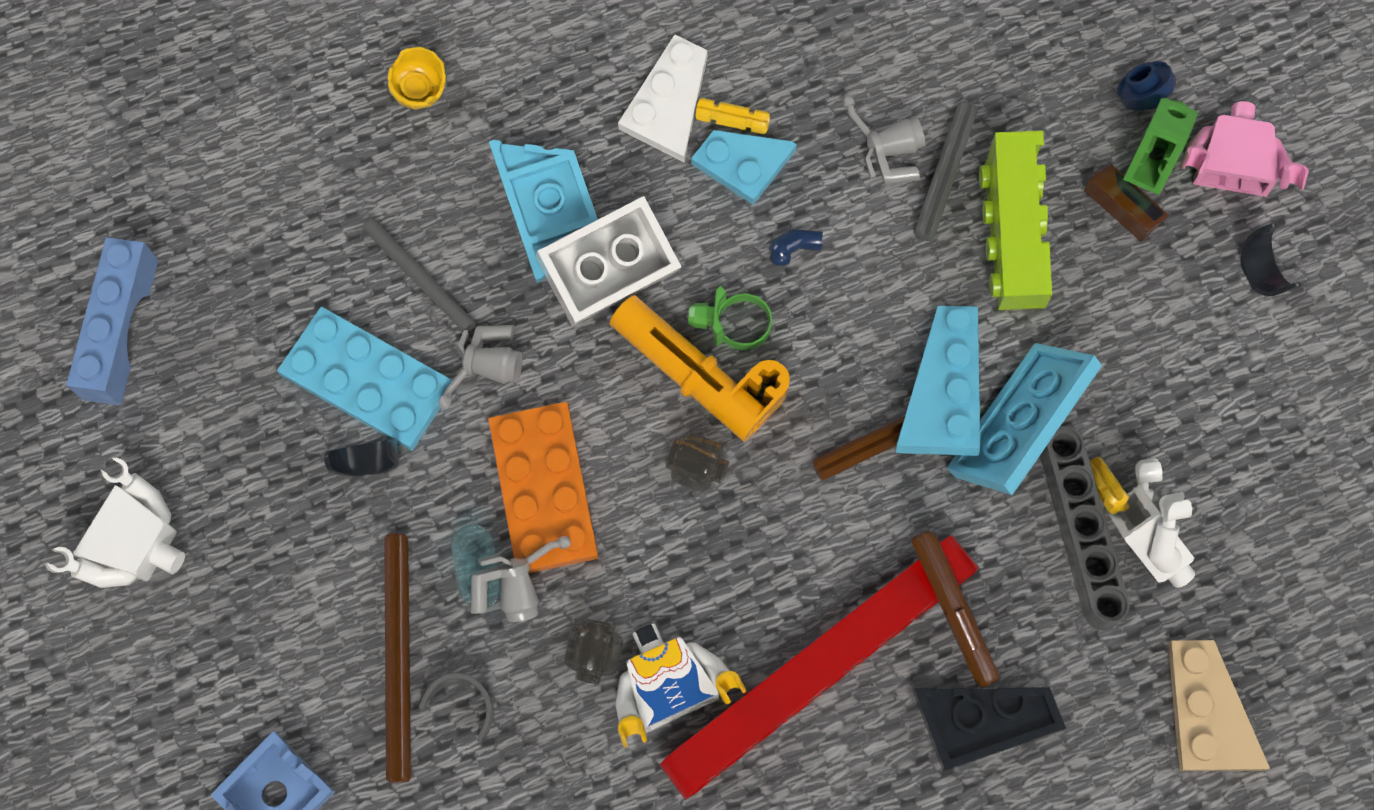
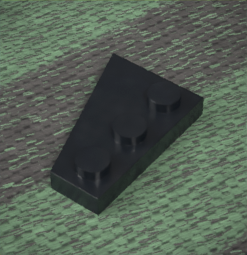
M1050 687L997 689L914 688L912 690L943 772L1066 729Z

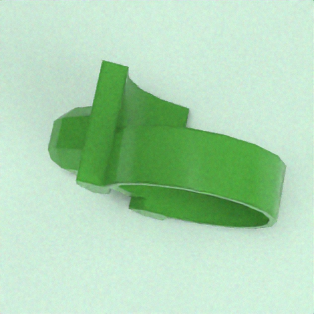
M720 285L716 290L715 307H710L709 303H694L689 306L688 324L702 329H707V326H713V342L716 347L724 342L731 348L745 351L753 350L767 340L772 328V316L766 302L759 297L745 293L726 299V291ZM748 301L756 303L764 309L769 317V327L762 338L751 343H739L732 341L724 335L723 327L719 322L720 316L728 306L736 302Z

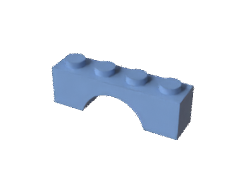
M107 237L105 239L66 384L82 400L115 405L122 404L131 369L127 353L130 320L138 302L143 297L150 295L158 264L157 257L144 242Z

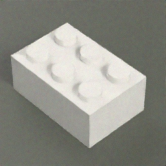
M644 196L538 250L535 256L572 327L676 273L681 268Z

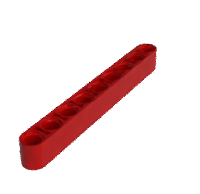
M953 535L940 543L958 585H961L979 569V566ZM917 560L674 750L659 764L685 800L695 795L939 602L920 560Z

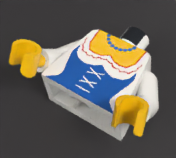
M655 624L644 626L632 634L641 654L626 661L628 670L619 678L615 706L619 720L618 732L624 748H627L626 740L632 734L641 735L642 742L645 743L647 741L646 733L719 700V694L723 702L729 704L731 701L727 692L732 688H740L744 694L746 692L745 686L736 672L730 671L719 657L699 644H685L681 637L664 643Z

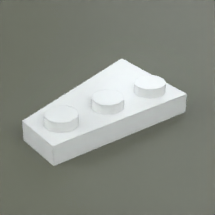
M674 35L618 122L619 130L685 163L695 109L708 58L707 50Z

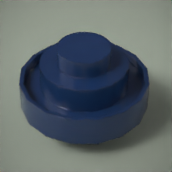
M1154 61L1143 63L1131 69L1123 77L1117 87L1118 96L1127 109L1135 111L1153 110L1157 108L1161 98H1167L1174 90L1176 77L1166 62Z

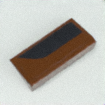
M1111 164L1095 174L1088 181L1084 191L1142 242L1169 215L1136 185L1123 180L1124 175Z

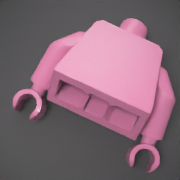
M1244 101L1236 102L1232 105L1231 116L1220 115L1213 126L1203 127L1186 144L1184 157L1179 166L1181 169H1185L1186 166L1197 169L1193 179L1194 185L1267 197L1278 182V178L1280 179V189H1287L1289 183H1292L1301 190H1304L1309 170L1302 164L1292 162L1281 140L1275 137V127L1269 122L1254 120L1255 105Z

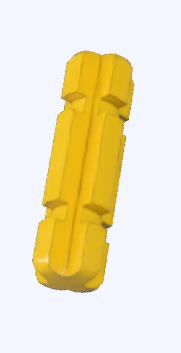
M700 98L697 103L695 112L697 120L709 123L711 120H716L718 125L746 130V127H749L751 132L766 134L769 128L770 113L755 109L753 113L749 112L750 108L725 102H720L719 105L714 104L715 100Z
M1100 457L1089 460L1100 500L1107 511L1111 514H1116L1118 511H1127L1129 508L1127 503L1129 496L1105 461Z

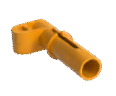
M636 295L625 300L610 319L609 325L681 387L680 393L684 397L692 396L743 442L747 441L764 424L786 398L790 376L783 364L774 360L761 361L737 384L717 366V359L713 355L707 358ZM772 380L776 383L775 388L769 386L764 391L762 402L767 405L766 407L746 391L748 389L757 396L760 393L762 382L768 384Z

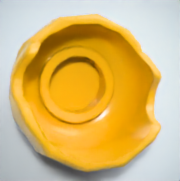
M424 47L402 50L388 71L387 79L390 94L400 105L414 110L432 106L439 100L446 85L443 61L435 52Z

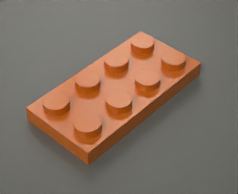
M562 402L488 418L514 558L525 559L549 542L558 540V537L567 536L571 540L569 547L565 549L558 547L550 550L529 564L530 571L528 574L599 559L568 403Z

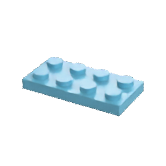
M320 307L277 370L280 376L388 438H397V443L413 451L440 410V396L444 395L445 389L453 381L323 307Z
M1035 343L980 420L979 456L955 455L947 469L958 479L1013 495L1102 367L1101 363L1095 355Z

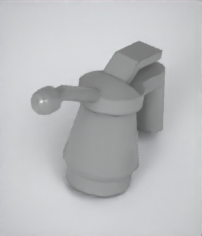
M844 97V108H847L850 117L867 136L869 152L864 162L870 179L876 176L870 160L873 152L884 184L921 180L917 166L889 168L885 157L916 153L919 148L926 146L924 133L918 118L910 120L904 118L879 133L877 131L871 132L855 112L853 97Z
M514 325L477 326L469 345L470 337L468 330H463L458 345L462 356L463 369L445 389L444 395L440 396L439 406L441 408L447 409L452 401L450 398L451 393L466 375L475 376L477 374L502 384L518 382L522 369L521 352L513 351L510 347L483 348L484 341L513 340L515 333Z
M567 536L558 537V540L549 542L525 559H507L500 554L479 558L478 561L481 566L500 561L503 563L497 567L472 573L471 613L477 614L487 610L488 581L501 578V610L505 613L506 621L520 622L536 617L539 614L537 606L540 601L528 574L530 571L529 564L554 548L560 547V549H565L571 544L570 538Z

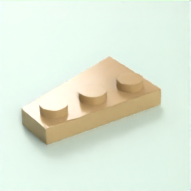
M1170 641L1168 643L1179 771L1269 770L1270 767L1215 641Z

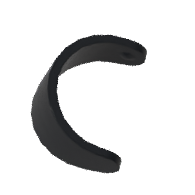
M1277 223L1263 226L1247 237L1241 250V268L1251 288L1264 296H1276L1302 286L1300 282L1289 283L1283 277L1276 264L1272 250L1273 232L1278 228Z
M397 438L326 451L324 454L326 468L332 473L344 476H365L389 472L399 465Z

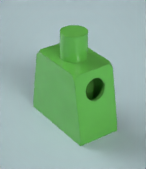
M1161 98L1123 180L1160 195L1188 141L1198 116L1197 111L1187 107L1182 101ZM1153 147H1158L1165 153L1161 161H1156L1149 157Z

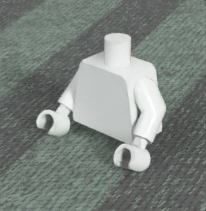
M112 457L122 467L120 475L110 477L102 469L101 473L110 482L122 483V489L116 485L112 489L73 553L79 558L75 560L70 550L65 547H57L52 549V551L62 553L65 556V565L62 568H57L52 564L46 563V568L53 573L68 570L71 572L72 577L100 588L130 585L136 578L148 581L156 567L170 574H175L184 562L185 553L170 545L177 531L169 525L172 514L161 493L138 474L134 473L131 475L128 473L127 464L122 459Z
M1156 458L1140 460L1135 466L1138 486L1134 487L1127 494L1129 496L1127 501L1129 505L1128 510L1125 512L1118 511L1116 514H1111L1108 511L1107 513L1122 537L1159 583L1169 579L1174 587H1183L1195 576V571L1189 565L1193 562L1194 557L1178 536L1180 527L1176 524V520L1191 517V502L1184 500L1183 492L1165 495L1159 501V511L1152 502L1154 491L1149 489L1148 483L1162 481L1161 463Z

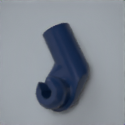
M788 230L771 242L769 246L771 251L770 261L775 265H788L791 260V253L797 249L821 251L823 232Z

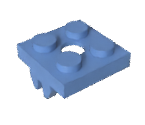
M273 731L219 785L211 796L224 810H319L335 791L278 733ZM273 781L282 782L287 789L285 801L277 807H270L263 800L264 788Z

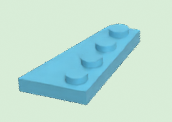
M938 306L900 432L896 453L979 456L978 307Z

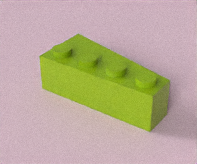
M1043 131L996 132L986 163L979 167V185L981 189L986 188L987 201H983L982 218L984 224H990L991 237L986 238V257L988 261L993 260L995 272L990 274L989 290L991 297H997L998 310L1046 308L1052 296L1050 243L1048 241H1041V236H1046L1048 206L1044 204L1039 205V200L1043 197L1044 182L1046 181L1045 164L1037 165L1038 152L1040 147L1044 146Z

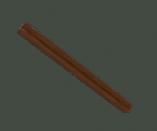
M402 533L387 534L384 538L386 780L389 783H405L411 779L408 538Z

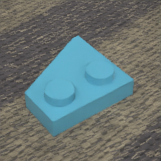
M713 130L691 158V164L754 205L795 153L797 144L792 141Z

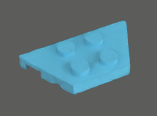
M499 140L489 141L536 282H541L546 276L535 257L537 251L598 220L574 150L559 148L546 150L537 145L525 144L523 147L502 144Z

